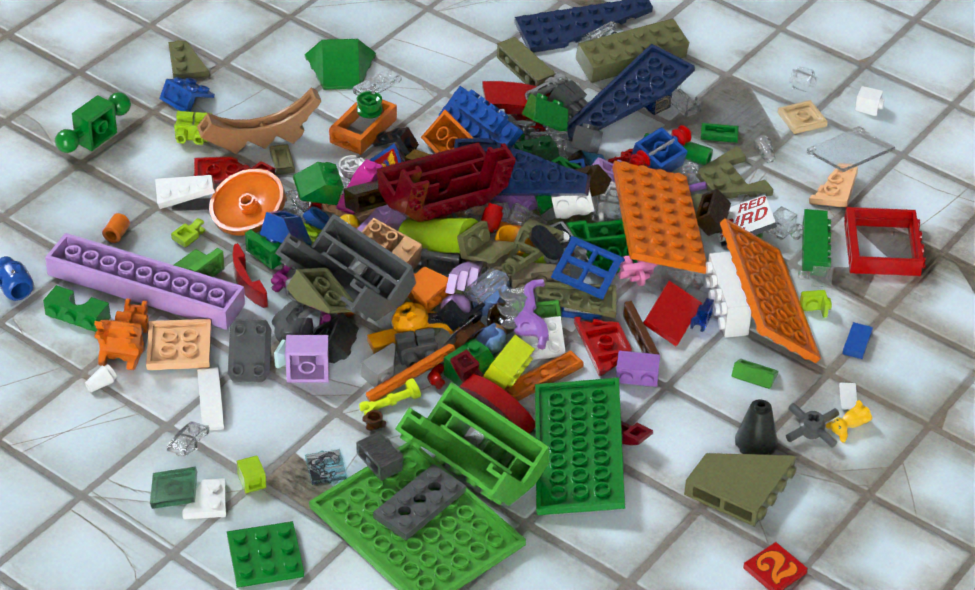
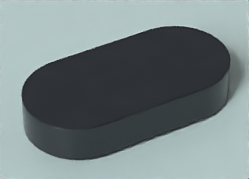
M536 225L532 228L529 238L547 258L551 260L559 259L564 251L562 244L546 227Z

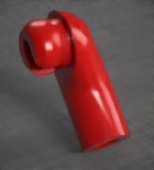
M442 364L433 367L427 376L429 383L435 386L436 389H441L445 385V380L441 378V374L444 371Z

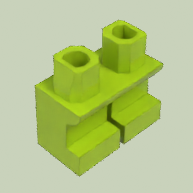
M177 111V121L174 124L176 142L184 144L187 140H191L196 145H203L205 141L209 142L200 137L197 125L207 113L196 112L194 119V112Z

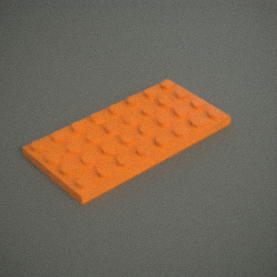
M614 161L612 169L630 259L706 274L707 261L687 176L681 173L666 172L662 169L648 168L644 165L637 166L625 161Z
M725 218L720 222L722 234L731 253V260L735 264L736 274L740 278L741 288L745 292L746 302L750 306L751 316L755 320L757 332L761 336H767L772 339L776 344L785 346L790 352H796L803 359L817 363L821 356L780 249Z

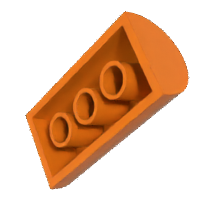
M444 110L421 136L435 153L454 149L455 139L474 138L447 110Z

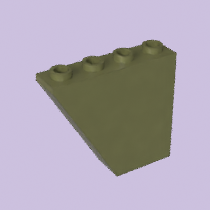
M706 453L686 479L684 495L755 527L757 522L763 520L766 516L767 508L774 505L777 494L784 491L787 480L794 477L797 469L794 466L796 457L792 455Z

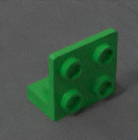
M251 229L245 232L247 252L270 269H274L282 264L280 262L282 258L275 254L282 243L269 242L266 240V237H262Z

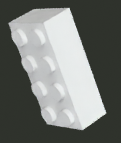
M710 253L709 262H706L707 277H704L705 289L709 290V301L713 302V313L718 317V328L723 331L725 338L746 336L749 334L751 309L746 302L747 298L741 288L740 278L736 274L735 264L731 260V253Z

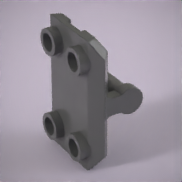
M423 248L420 269L427 267L449 278L450 272L462 264L463 259H461L460 253L433 252Z
M235 319L230 327L228 375L232 381L263 382L269 376L272 329L266 320Z

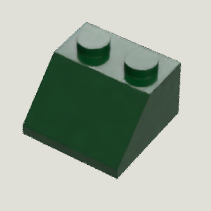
M549 135L515 142V149L528 152L550 162L560 156L558 146Z

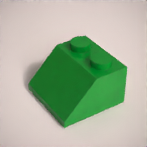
M530 93L522 114L535 122L566 134L568 109L563 107L564 103L555 99L553 102L548 101V97L541 93H537V95Z
M316 162L293 176L300 201L329 205L338 204L344 186L336 164Z
M475 338L444 357V376L457 386H460L463 382L450 362L452 357L467 349L480 363L478 369L483 374H485L495 360L489 348Z

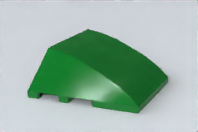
M323 39L305 54V59L309 61L311 69L316 73V78L323 90L360 89L366 77V72L371 67L372 60L376 57V52L359 39Z
M622 218L620 220L587 223L586 220L567 222V226L574 237L621 257L629 256ZM587 250L586 253L588 259L592 254V252L589 250ZM597 255L592 265L609 271L613 261Z

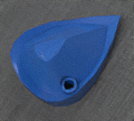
M311 207L303 214L306 224L321 230L330 219L318 207Z

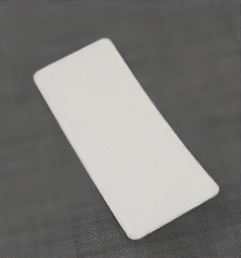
M839 383L842 409L850 410L856 405L857 401L856 384Z

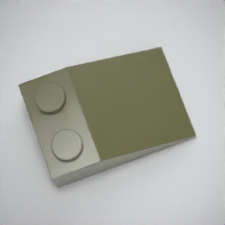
M327 268L297 269L287 286V289L297 302L328 314L351 312L345 308L347 304L340 298L344 296L352 302L354 300Z

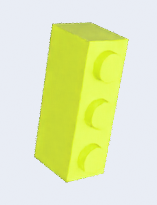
M514 335L489 366L483 377L504 390L507 386L511 388L533 360L531 354L535 349Z

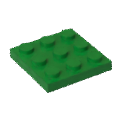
M293 521L226 531L237 588L304 577V569Z

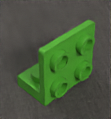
M216 248L207 255L195 249L176 262L174 266L214 277L225 269L224 254L219 248Z

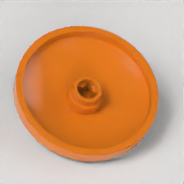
M247 169L237 172L226 178L215 189L209 204L210 215L216 226L227 234L243 236L250 229L257 233L261 231L266 212L283 210L286 200L285 189L279 178L267 170Z

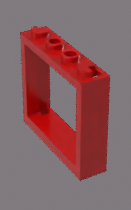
M846 207L844 228L849 273L921 276L922 268L926 267V257L923 256L924 243H921L922 231H919L920 219H917L916 210ZM856 226L908 228L912 258L860 256Z

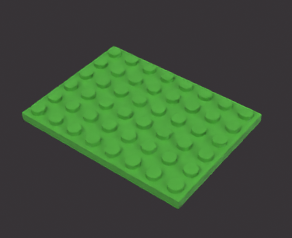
M408 443L397 448L401 451L404 458L401 472L399 471L397 474L395 473L381 481L367 466L309 501V507L398 590H458L526 546V539L467 487L464 494L406 541L375 520L373 512L432 464L454 477L422 448L419 450ZM431 488L430 490H431V491H434V490L439 491L440 489H438V488ZM416 500L415 503H424L425 501ZM402 512V513H400V515H409V514H410V513H408V512Z

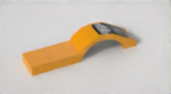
M432 311L427 312L428 321L420 330L443 328L451 335L459 330L460 327L452 331L437 314L438 312ZM394 328L367 335V341L374 354L392 343L395 344V334L397 332Z

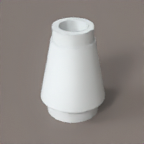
M102 365L84 384L88 391L92 393L114 383L117 375L110 365Z

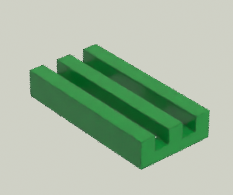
M702 123L700 140L738 143L739 126Z

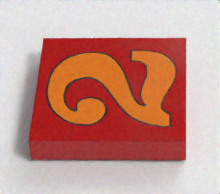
M777 542L744 562L743 568L768 590H783L806 575L808 570L806 566Z

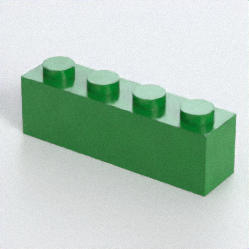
M804 209L802 222V275L826 277L827 269L831 268V257H828L831 255V244H828L831 242V232H829L831 229V219H828V211Z

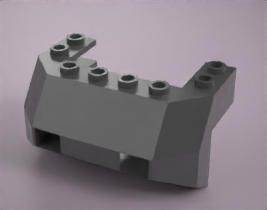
M334 213L312 246L288 233L275 253L282 258L280 260L281 263L289 268L292 266V269L295 271L297 269L327 268L354 300L352 302L342 296L340 299L347 304L345 308L365 320L369 317L377 321L401 306L416 284L413 268L410 264ZM354 258H357L358 261L366 265L361 275L349 268Z

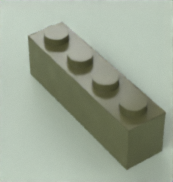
M516 37L497 43V58L525 84L539 86L545 83L547 78L556 75L553 70Z

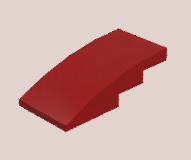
M482 81L484 98L498 109H504V113L507 115L522 114L527 103L525 93L537 87L517 82ZM522 114L523 119H529L528 117Z

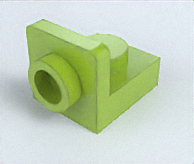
M825 290L801 292L800 303L803 311L821 310L823 318L828 317V311L832 308L831 298L827 297Z

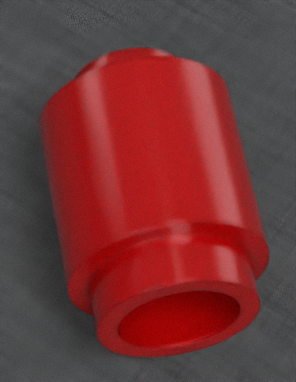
M488 203V206L485 207L481 221H487L490 233H493L494 230L498 231L504 214L502 212L503 207Z

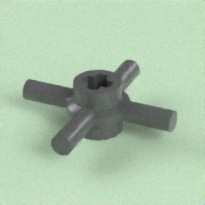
M795 403L789 406L788 409L801 421L798 429L786 435L788 442H792L801 436L808 439L820 437L831 448L836 446L837 441L825 431V423L839 416V411L836 408L822 415L817 411L805 413Z

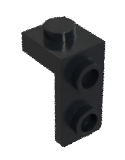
M398 127L389 132L382 131L372 143L374 147L397 142L405 157L419 146L409 127L401 129Z
M450 300L437 314L452 331H455L475 316V319H477L482 314L480 310L485 304L482 302L465 315L453 300Z

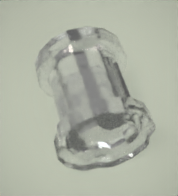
M694 163L684 164L682 172L683 175L687 176L688 185L697 183L696 174L699 172V167Z

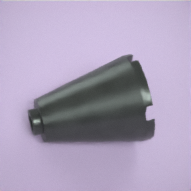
M754 400L750 404L735 435V445L740 448L742 454L771 455L777 449L778 444L772 406L766 400Z

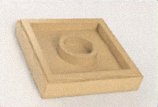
M811 100L778 108L777 113L793 134L827 127L828 121Z

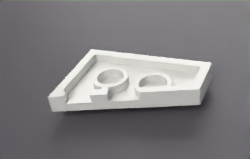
M212 175L155 179L157 204L160 209L215 193Z

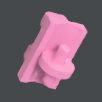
M624 256L625 261L620 265L621 269L618 276L619 279L630 278L631 282L636 281L638 286H644L645 280L651 278L650 275L654 273V267H657L658 264L643 261L633 263L629 256Z

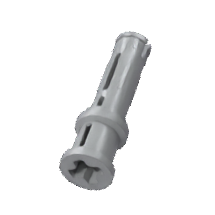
M557 73L554 77L547 78L545 83L527 91L525 98L528 100L530 93L533 95H537V93L543 95L552 93L555 87L568 82V78L564 73Z

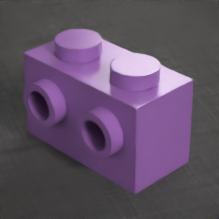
M619 351L616 378L619 377V383L657 387L660 355Z

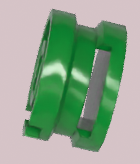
M365 91L357 96V113L359 116L372 119L381 115L382 96L379 93L375 92L373 94L371 91Z

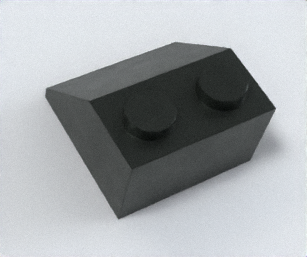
M340 313L331 318L329 322L316 327L312 335H328L329 363H336L341 359L345 360L351 354L350 349L357 339L356 335L359 327L345 314Z

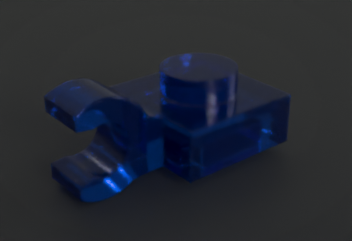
M706 298L704 304L699 305L697 316L691 319L690 329H693L695 325H700V331H705L713 315V299Z

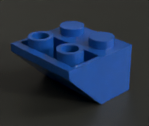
M284 210L266 212L260 235L265 236L267 241L282 243L289 233L311 246L312 241L300 216Z

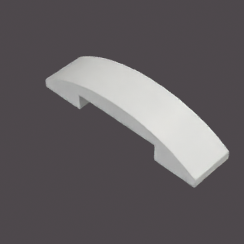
M218 367L197 369L203 431L224 429Z

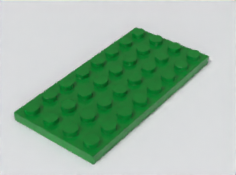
M619 377L535 384L536 439L549 447V464L536 482L537 515L625 509Z

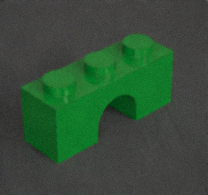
M57 285L43 300L45 315L94 332L97 331L95 321L109 320L111 318L108 302L91 297L86 303L76 305L74 291Z

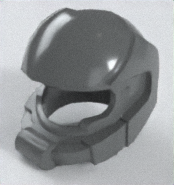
M293 300L273 317L274 336L279 342L283 339L286 340V335L313 334L312 318H298L299 314L303 312L304 304Z

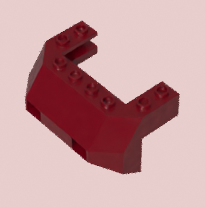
M479 142L377 168L378 190L389 208L402 216L417 222L432 220L436 217L447 216L451 213L465 211L476 206H483L490 202L508 186L516 159L505 143L496 149L488 147L485 153Z

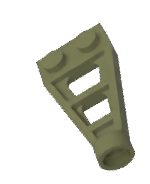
M529 218L517 234L514 241L516 247L510 251L508 258L501 265L502 271L508 276H513L516 272H519L544 255L538 248L525 244L534 226L541 225L546 227L559 242L564 238V232ZM518 251L529 254V256L523 258L516 254Z

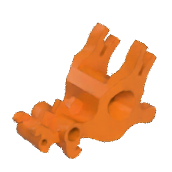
M126 298L124 311H117L115 320L95 321L97 329L95 338H97L100 347L98 364L100 366H105L108 359L115 360L120 358L123 361H127V370H135L141 354L145 351L142 329H144L143 333H148L149 330L147 301H142V305L130 304L131 299Z

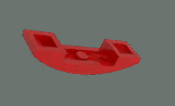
M238 243L234 244L232 253L233 270L237 285L244 286L245 296L252 302L263 308L268 307L266 289L260 280L251 281L246 272L245 254Z
M472 374L459 386V388L474 398H479L495 412L530 434L536 429L535 420L513 396L490 380Z

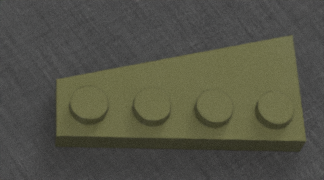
M545 282V286L536 287V302L559 300L560 307L616 318V285H610L603 300L565 283ZM589 284V285H591V286L596 287V288L599 289L602 284Z

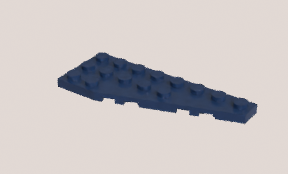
M621 0L515 17L514 23L526 47L535 53L565 48L569 46L570 42L575 41L577 43L582 41V37H592L612 29L617 23L622 25L626 23L627 19H636L652 12L653 6L649 0Z
M654 44L649 45L568 122L566 134L559 131V136L572 143L576 125L583 126V123L598 126V130H601L672 93L695 71V66Z
M490 138L455 139L454 148L479 142L486 153L488 147L493 149L500 148L502 143ZM506 145L516 161L508 186L497 196H588L591 180L589 175Z

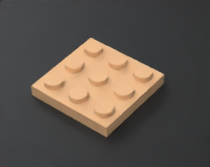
M211 319L149 321L147 370L210 368Z

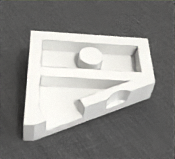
M225 478L202 480L183 509V519L226 517Z

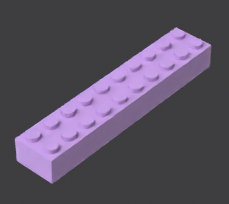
M67 233L61 237L45 257L47 274L49 276L124 299L129 298L131 301L142 304V301H147V306L189 319H211L212 326L225 330L229 328L245 305L244 286Z

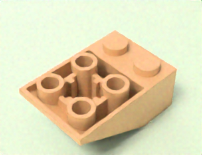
M373 218L363 229V234L410 264L413 270L421 261L422 244L383 222Z

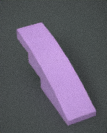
M467 261L455 267L449 274L445 293L454 294L456 289L465 291L467 286L475 288L481 275L483 261Z

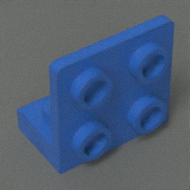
M175 77L174 79H166L159 99L179 111L191 112L196 97L214 98L215 94L209 91L210 88L196 84L197 81L192 78L184 80Z

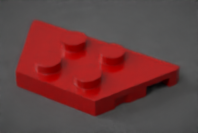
M574 317V325L598 376L604 375L617 366L619 351L632 352V348L619 322H605L593 319L592 323L581 321V317Z

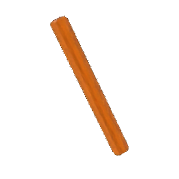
M447 344L366 392L368 401L375 402L404 385L407 380L414 379L444 361L445 356L456 350L454 345Z

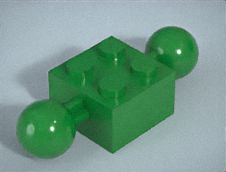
M122 92L113 93L108 100L99 95L92 98L71 113L74 130L63 129L57 133L55 137L57 149L63 153L75 151L78 145L90 151L96 149L117 133L116 116L128 113L131 108L130 98Z

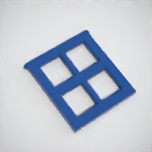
M571 236L570 242L554 269L551 278L603 300L621 263L625 259ZM576 246L592 252L588 262L571 256ZM597 255L613 261L609 271L592 265ZM567 263L584 269L578 280L562 273ZM588 272L605 278L599 289L583 282Z

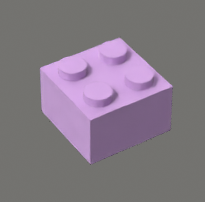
M286 335L287 383H329L328 335Z

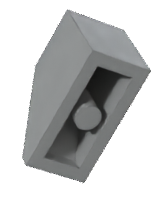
M392 343L361 362V377L373 387L394 376L396 345Z

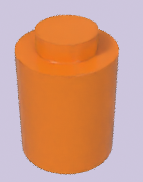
M114 214L102 231L103 237L111 243H118L130 226L129 219L124 214Z

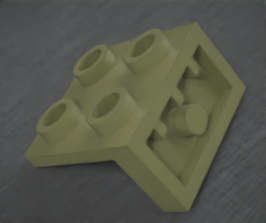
M480 221L457 236L461 259H468L471 262L484 261L488 264L495 263L500 257L508 254L510 250L516 247L515 242L491 240L487 221Z

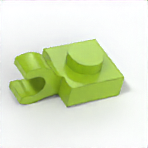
M197 218L190 225L184 223L171 233L172 240L186 248L206 231L201 226L204 224V221Z

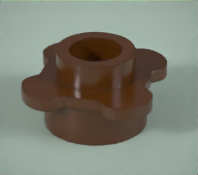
M371 410L362 417L363 422L366 423V429L369 431L386 426L383 414L378 410Z

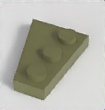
M186 40L168 42L173 79L175 77L182 79L210 77L208 68Z

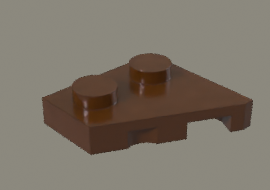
M479 320L475 324L470 323L465 329L462 328L455 336L457 339L453 344L455 349H458L473 338L476 339L485 325Z

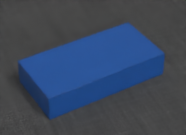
M853 322L843 348V354L863 359L873 327Z

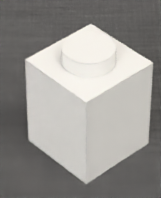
M861 86L857 96L855 111L876 116L878 110L883 109L884 106L883 91Z

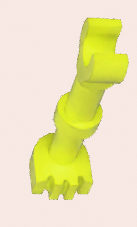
M411 378L405 383L406 390L396 394H387L386 398L375 402L363 401L359 404V409L366 415L371 410H378L388 405L394 406L398 401L408 397L415 400L421 397L420 389L415 380Z

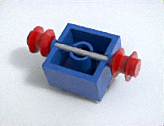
M680 125L678 129L672 130L671 135L662 127L635 143L630 157V164L644 165L652 169L673 172L684 163L687 150L683 145L691 141L690 129Z

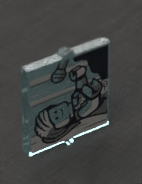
M340 449L325 452L321 450L318 453L305 455L312 485L326 482L330 484L333 481L347 479Z

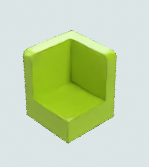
M257 455L237 460V474L245 494L266 488L265 471Z

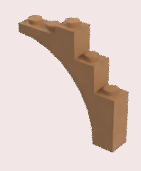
M311 87L300 99L276 113L253 119H228L207 113L197 125L201 138L235 154L246 145L247 141L266 149L276 136L294 144L305 131L302 124L318 108L321 98L318 91Z

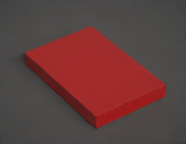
M669 280L643 323L668 342L677 346L702 302Z

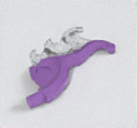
M532 280L525 286L516 289L508 288L507 281L503 282L499 286L498 292L506 305L503 307L497 305L499 312L506 316L507 319H499L501 325L507 329H515L514 332L517 335L537 337V347L542 350L545 349L546 343L549 341L547 324L533 312L536 309L534 289L537 286H545L544 280Z

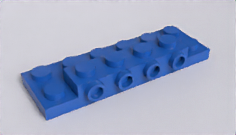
M461 86L454 92L451 99L439 113L440 116L444 110H447L474 138H490L496 142L505 143L513 147L523 134L521 129L508 121L509 116L474 90L467 91Z

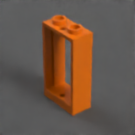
M382 99L381 115L360 135L347 130L360 117L357 113V102H355L329 128L330 143L362 155L375 141L376 136L380 132L386 131L397 120V105Z

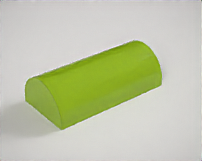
M433 218L432 220L422 222L406 219L402 222L398 231L422 244V249L425 248L428 251L441 253H460L457 236L477 224L478 221L473 218Z

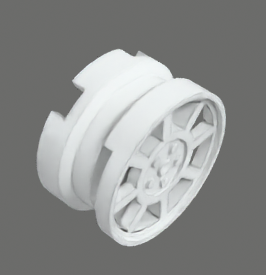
M348 155L341 158L339 161L341 180L349 183L358 167L365 160L361 157L360 159L356 158V155Z

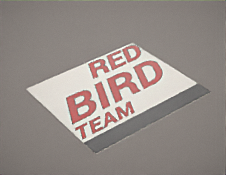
M765 195L730 207L727 219L754 235L777 228ZM722 232L717 233L721 246H727Z

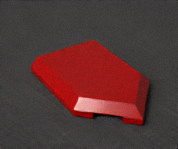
M232 156L194 158V176L212 175L214 184H221L229 176L251 169L248 165L239 163L238 159Z

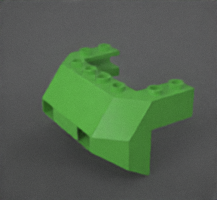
M452 382L428 418L409 407L395 430L401 433L399 438L419 450L423 447L435 455L434 460L443 466L445 463L451 466L449 470L459 477L461 474L467 477L466 482L475 488L478 486L483 489L481 494L499 505L503 502L510 506L529 491L549 464V447ZM470 427L484 435L478 447L464 439Z

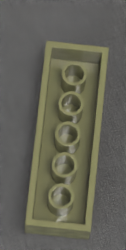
M674 18L578 43L576 60L589 81L593 83L618 76L651 44L682 59L687 55L690 42Z

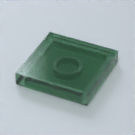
M196 467L153 473L150 496L151 508L195 503Z

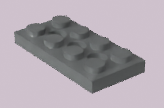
M432 464L373 512V518L406 541L466 492V485ZM431 488H438V489H440V490H439V491H437V490L431 491L430 489H431ZM416 500L425 501L424 503H415ZM402 512L410 513L409 515H400Z

